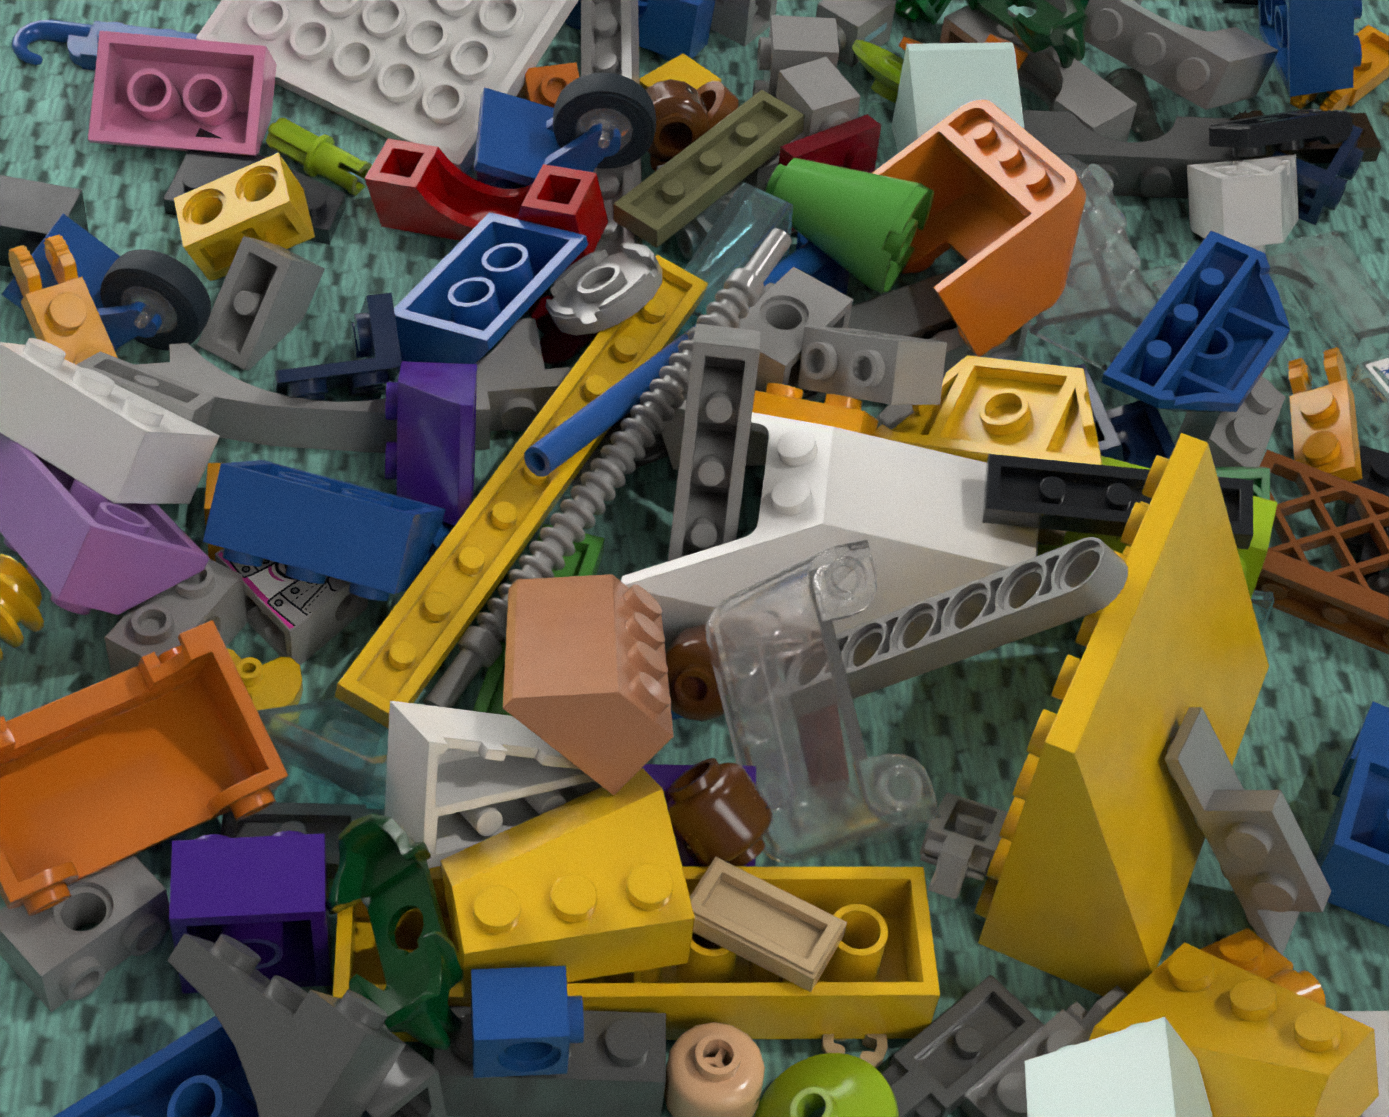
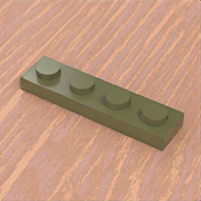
M760 90L613 204V221L656 248L659 247L780 151V146L790 143L804 130L805 114L767 92Z

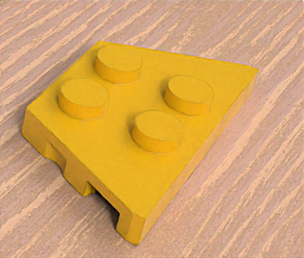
M967 355L946 372L942 383L940 405H912L914 412L891 430L882 424L875 430L873 435L986 463L988 454L1103 465L1083 368Z

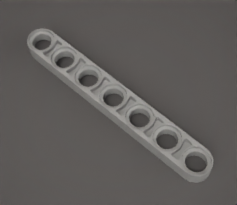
M1095 537L1083 538L775 657L766 662L752 678L747 689V702L776 725L784 724L1095 613L1108 606L1123 589L1128 577V566L1101 539Z

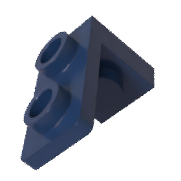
M1353 125L1351 137H1348L1347 141H1343L1327 170L1296 158L1299 219L1316 225L1325 208L1336 210L1348 180L1352 181L1365 153L1364 150L1357 148L1363 131L1362 128ZM1276 150L1272 157L1287 154Z

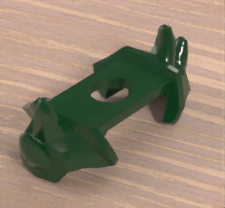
M965 0L972 11L978 9L1017 36L1030 52L1036 53L1053 47L1063 68H1069L1074 58L1077 61H1081L1085 56L1083 32L1088 19L1085 10L1089 0H1065L1066 11L1064 12L1045 0ZM1013 5L1017 7L1025 6L1034 9L1036 13L1028 18L1021 13L1011 17L1008 15V8Z
M371 813L353 820L339 834V867L333 881L329 899L326 902V907L331 916L361 901L367 907L387 986L383 991L363 977L355 974L349 981L348 990L364 996L388 1014L387 1019L382 1025L388 1031L407 1032L431 1048L447 1050L451 1045V1040L447 1033L456 1032L462 1026L460 1018L448 1006L449 991L464 978L457 950L453 942L448 938L427 863V860L431 858V854L425 842L416 843L392 817ZM418 908L423 915L424 922L422 933L417 940L419 948L412 952L399 949L395 942L396 926L400 918L407 911Z

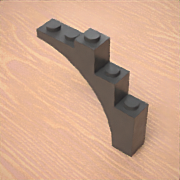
M184 933L167 961L206 999L235 1045L256 1100L259 1117H361L406 1046L403 1041L382 1026L388 1014L369 999L351 990H347L342 999L311 989L307 993L296 984L277 975H274L272 980H269L255 969L261 960L260 956L246 945L227 935L221 934L216 943Z

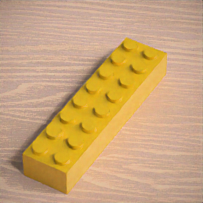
M440 866L429 868L447 935L454 944ZM682 866L689 896H691L709 866ZM735 866L847 922L844 937L812 992L694 932L692 933L689 958L686 964L567 982L568 996L582 995L583 1010L666 1013V1040H677L681 1034L694 1026L712 1022L733 1025L748 1034L751 1039H822L823 1034H834V1039H864L865 1034H886L887 1039L915 1038L931 1024L940 997L924 867ZM362 901L337 913L333 997L340 999L348 990L349 981L355 974L363 977L383 991L387 986L367 907ZM414 908L409 910L400 918L395 930V942L399 949L412 952L419 948L417 940L422 933L424 925L420 909ZM461 981L450 989L448 1006L471 1007V998L464 999ZM392 1032L403 1042H420L407 1032Z

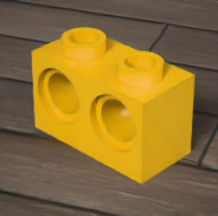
M279 152L174 198L183 248L209 281L217 280L227 275L243 236L276 244L285 249L315 237L304 189Z

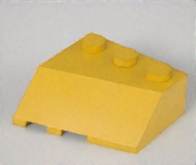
M643 768L615 795L600 787L440 860L454 946L463 968L464 978L461 980L464 999L471 998L472 969L566 966L567 982L688 963L695 916L663 789Z
M1185 942L1094 1026L1089 1040L1124 1030L1136 1023L1149 1022L1165 1017L1198 1060L1213 1117H1359L1379 1096L1374 1028Z

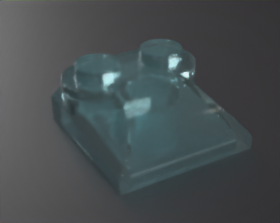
M332 699L257 710L279 757L283 761L303 771L302 775L310 781L325 786L338 787L359 797L360 803L366 804L370 809H385L388 728L363 713Z

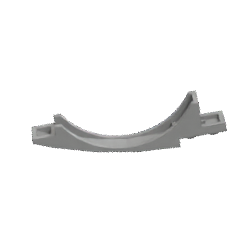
M535 318L518 319L502 341L476 363L475 450L490 449V431L510 430L518 432L527 430L573 368L545 369ZM188 343L169 344L170 362L135 364L216 396L206 429L220 435L219 438L279 447L385 453L386 442H397V420H386V398L368 401L332 402L308 400L270 392L245 383L223 372L203 358Z

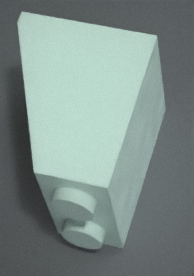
M1013 42L907 44L892 121V131L898 153L955 110L976 100L991 101L1024 128Z
M1165 1017L1149 1022L1136 1023L1124 1030L1077 1045H1067L1059 1048L1057 1051L1024 1061L1027 1117H1213L1198 1060Z

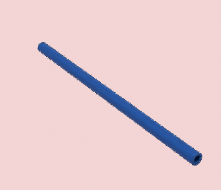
M808 241L778 263L763 284L764 286L769 283L776 284L793 267L811 276L832 260V258ZM688 331L529 447L524 453V460L529 470L537 476H547L629 414L633 406L641 405L640 396L644 392H651L649 384L653 379H660V369L663 366L669 365L671 354L679 353L678 345L681 341L688 340Z

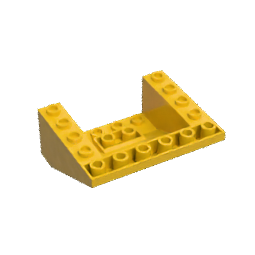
M1183 433L1180 434L1170 459L1159 455L1156 456L1142 490V495L1150 497L1152 500L1150 504L1143 501L1135 503L1120 542L1127 545L1123 553L1114 551L1128 566V577L1123 589L1108 606L1084 617L1075 643L1086 647L1082 659L1070 654L1067 655L1052 691V697L1063 701L1059 711L1056 714L1043 709L1026 751L1029 754L1012 794L1015 797L999 834L1001 839L986 874L988 879L974 911V914L986 918L978 941L979 944L1101 996L1106 995L1117 985L1125 993L1130 994L1157 968L1205 840V835L1196 825L1194 814L1182 791L1168 771L1165 757L1169 743L1175 738L1189 707H1202L1231 765H1233L1269 668L1209 444Z

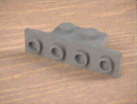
M1189 707L1175 738L1171 740L1167 749L1165 761L1171 777L1176 780L1194 814L1196 825L1203 831L1220 863L1223 876L1230 882L1239 899L1248 923L1254 928L1260 938L1283 955L1299 913L1323 912L1331 889L1282 791L1244 790L1203 708Z

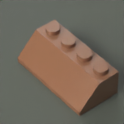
M613 574L517 579L508 589L503 709L612 795H615L674 737L664 643L665 637L661 615L662 608L644 588L636 584L629 588Z

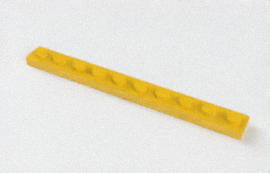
M655 256L663 272L662 284L654 297L634 315L597 334L337 683L335 698L388 729L390 701L414 704L609 429L544 477L537 476L529 470L524 460L525 451L669 345L704 298L709 283L663 257Z

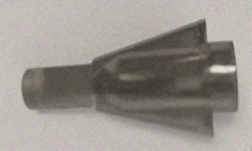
M1119 68L1109 73L1104 80L1137 103L1130 129L1135 133H1139L1144 142L1163 136L1165 133L1156 121L1157 116L1144 75L1136 71L1135 68Z

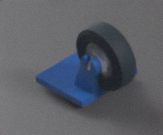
M603 72L584 75L570 82L559 94L554 108L484 87L480 99L474 170L492 175L498 179H506L528 186L534 182L543 164L593 172L595 168L613 169L629 165L641 158L652 144L656 131V112L653 101L648 92L634 80L623 75Z
M65 214L61 215L32 253L40 273L42 289L57 285L58 283L51 265L46 258L44 242L46 238L60 234V236H63L76 262L78 278L83 277L115 352L118 347L132 339L146 346L170 351L169 344L188 343L190 345L199 337L209 320L211 301L208 292L200 279L187 266L171 256L154 250L137 249L119 256ZM14 277L1 295L24 311L21 304L23 295Z

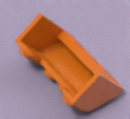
M976 100L961 106L872 172L882 176L922 183L923 186L934 191L933 203L923 231L918 228L910 245L915 249L902 274L924 271L933 264L936 258L950 248L966 262L933 288L956 323L962 340L976 356L981 357L992 348L999 346L1012 333L1039 313L1051 308L1057 302L1065 289L1086 201V191L1071 167L989 100Z

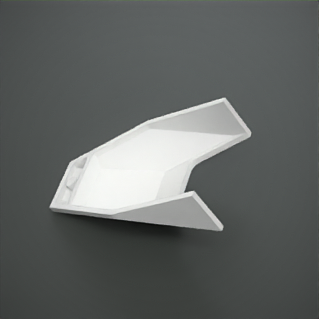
M684 400L681 407L673 408L674 417L672 420L663 421L665 429L661 434L672 467L675 470H679L687 400ZM752 412L746 466L765 465L759 520L756 529L744 538L624 575L621 582L629 588L633 584L641 586L659 603L662 608L665 651L676 635L686 628L701 624L723 628L732 633L743 647L812 644L1037 557L1038 528L982 523L986 462L833 426Z

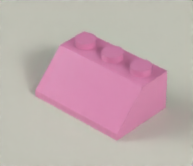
M100 31L88 141L90 143L177 151L194 150L256 156L260 151L272 116L277 64L267 46ZM201 128L221 138L195 136Z

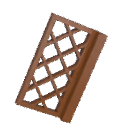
M1267 449L1259 467L1270 468V473L1295 482L1303 496L1277 504L1273 527L1283 544L1268 548L1251 599L1389 654V596L1370 589L1364 578V575L1389 568V537L1383 528L1389 526V497ZM1270 491V500L1275 501ZM1341 500L1354 505L1362 520L1336 527L1324 504ZM1310 509L1322 532L1296 540L1284 516ZM1369 532L1382 556L1356 563L1344 539ZM1329 544L1342 568L1327 572L1309 564L1303 552Z

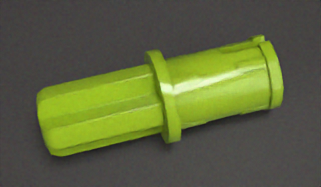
M284 117L279 118L269 126V133L266 139L268 146L303 165L306 174L312 177L319 174L355 196L366 187L357 181L358 178L349 172L364 179L372 164L335 146L334 139L329 135L317 136Z

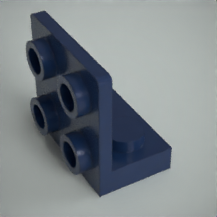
M392 292L367 295L360 313L354 314V322H351V334L355 357H366V359L277 370L274 373L273 379L274 393L322 401L325 400V394L328 393V389L348 387L350 396H365L385 392L387 382L395 380L400 372L402 362Z

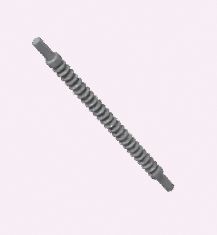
M772 229L746 266L735 269L724 283V289L719 290L715 295L716 302L708 304L706 307L707 314L699 316L697 324L739 328L740 319L748 316L749 307L755 306L764 294L765 286L763 282L792 244L791 237L781 229ZM696 327L688 331V340H683L679 343V353L671 354L669 365L663 366L660 369V379H653L649 384L651 392L642 393L640 396L641 405H635L631 408V418L622 420L620 423L622 432L617 431L611 435L612 445H604L602 447V458H596L591 462V470L593 472H584L582 474L581 483L583 486L577 485L571 489L570 493L573 500H563L560 504L562 513H554L550 518L552 527L541 529L540 537L542 542L533 541L530 544L529 548L532 556H521L519 564L522 570H511L508 575L511 584L505 583L499 586L498 593L501 598H491L488 601L487 605L490 613H479L477 616L479 627L470 626L458 642L460 653L425 698V705L452 708L481 667H491L503 651L500 641L506 642L508 589L517 579L554 577L552 570L558 571L564 568L565 561L562 556L568 557L575 553L573 542H582L585 539L583 528H593L596 523L593 514L601 515L604 513L606 507L603 501H612L616 496L613 487H623L626 482L624 474H632L635 470L634 461H640L645 457V449L643 447L653 446L655 443L653 434H661L665 429L663 421L672 420L674 417L673 408H679L683 405V395H687Z

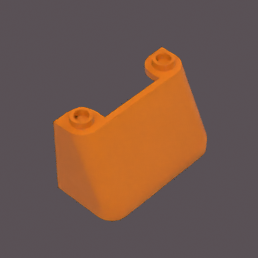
M213 620L180 633L178 639L181 645L165 651L158 657L155 652L141 657L138 666L11 720L6 721L4 715L0 717V895L8 909L24 905L29 916L41 913L70 898L72 895L67 886L229 811H232L235 820L238 821L276 802L271 790L284 782L288 777L287 771Z

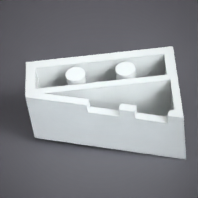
M1296 154L1187 165L1190 230L1199 236L1206 238L1210 231H1214L1265 253V245L1283 243L1297 223Z
M29 338L26 345L0 342V433L113 503L190 504L220 435L116 385L113 380L99 372L80 367L65 360L66 353L48 342L35 338Z
M390 701L384 816L392 817L416 843L425 842L431 854V858L427 860L429 868L440 866V860L602 787L513 716Z

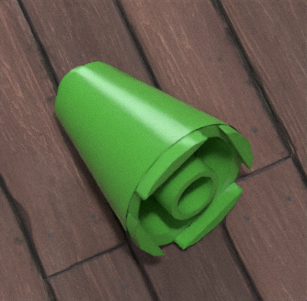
M793 158L787 166L779 164L775 168L766 188V196L772 198L770 205L772 212L868 288L883 294V291L887 293L891 290L910 260L915 249L910 245L917 228L923 231L933 203L934 191L923 186L922 183Z

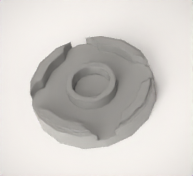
M622 243V245H619L622 250L621 253L609 256L605 249L597 250L572 264L553 283L550 291L554 298L552 300L546 299L545 307L555 325L562 333L576 336L591 334L615 326L637 313L654 297L662 284L663 270L654 253L645 245Z

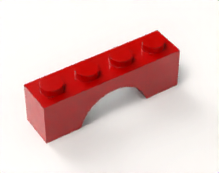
M388 138L364 178L381 227L461 241L490 212L586 235L588 246L580 255L587 256L594 252L608 224L597 173L543 164L532 184L518 189H504L484 184L468 176L458 169L437 146Z

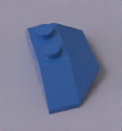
M1210 231L1104 372L1101 383L1156 408L1169 411L1237 412L1290 333V326L1278 290L1269 275L1270 266L1266 254L1219 233Z

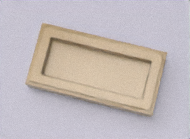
M717 857L714 858L690 896L695 916L694 933L809 992H812L844 937L847 922Z

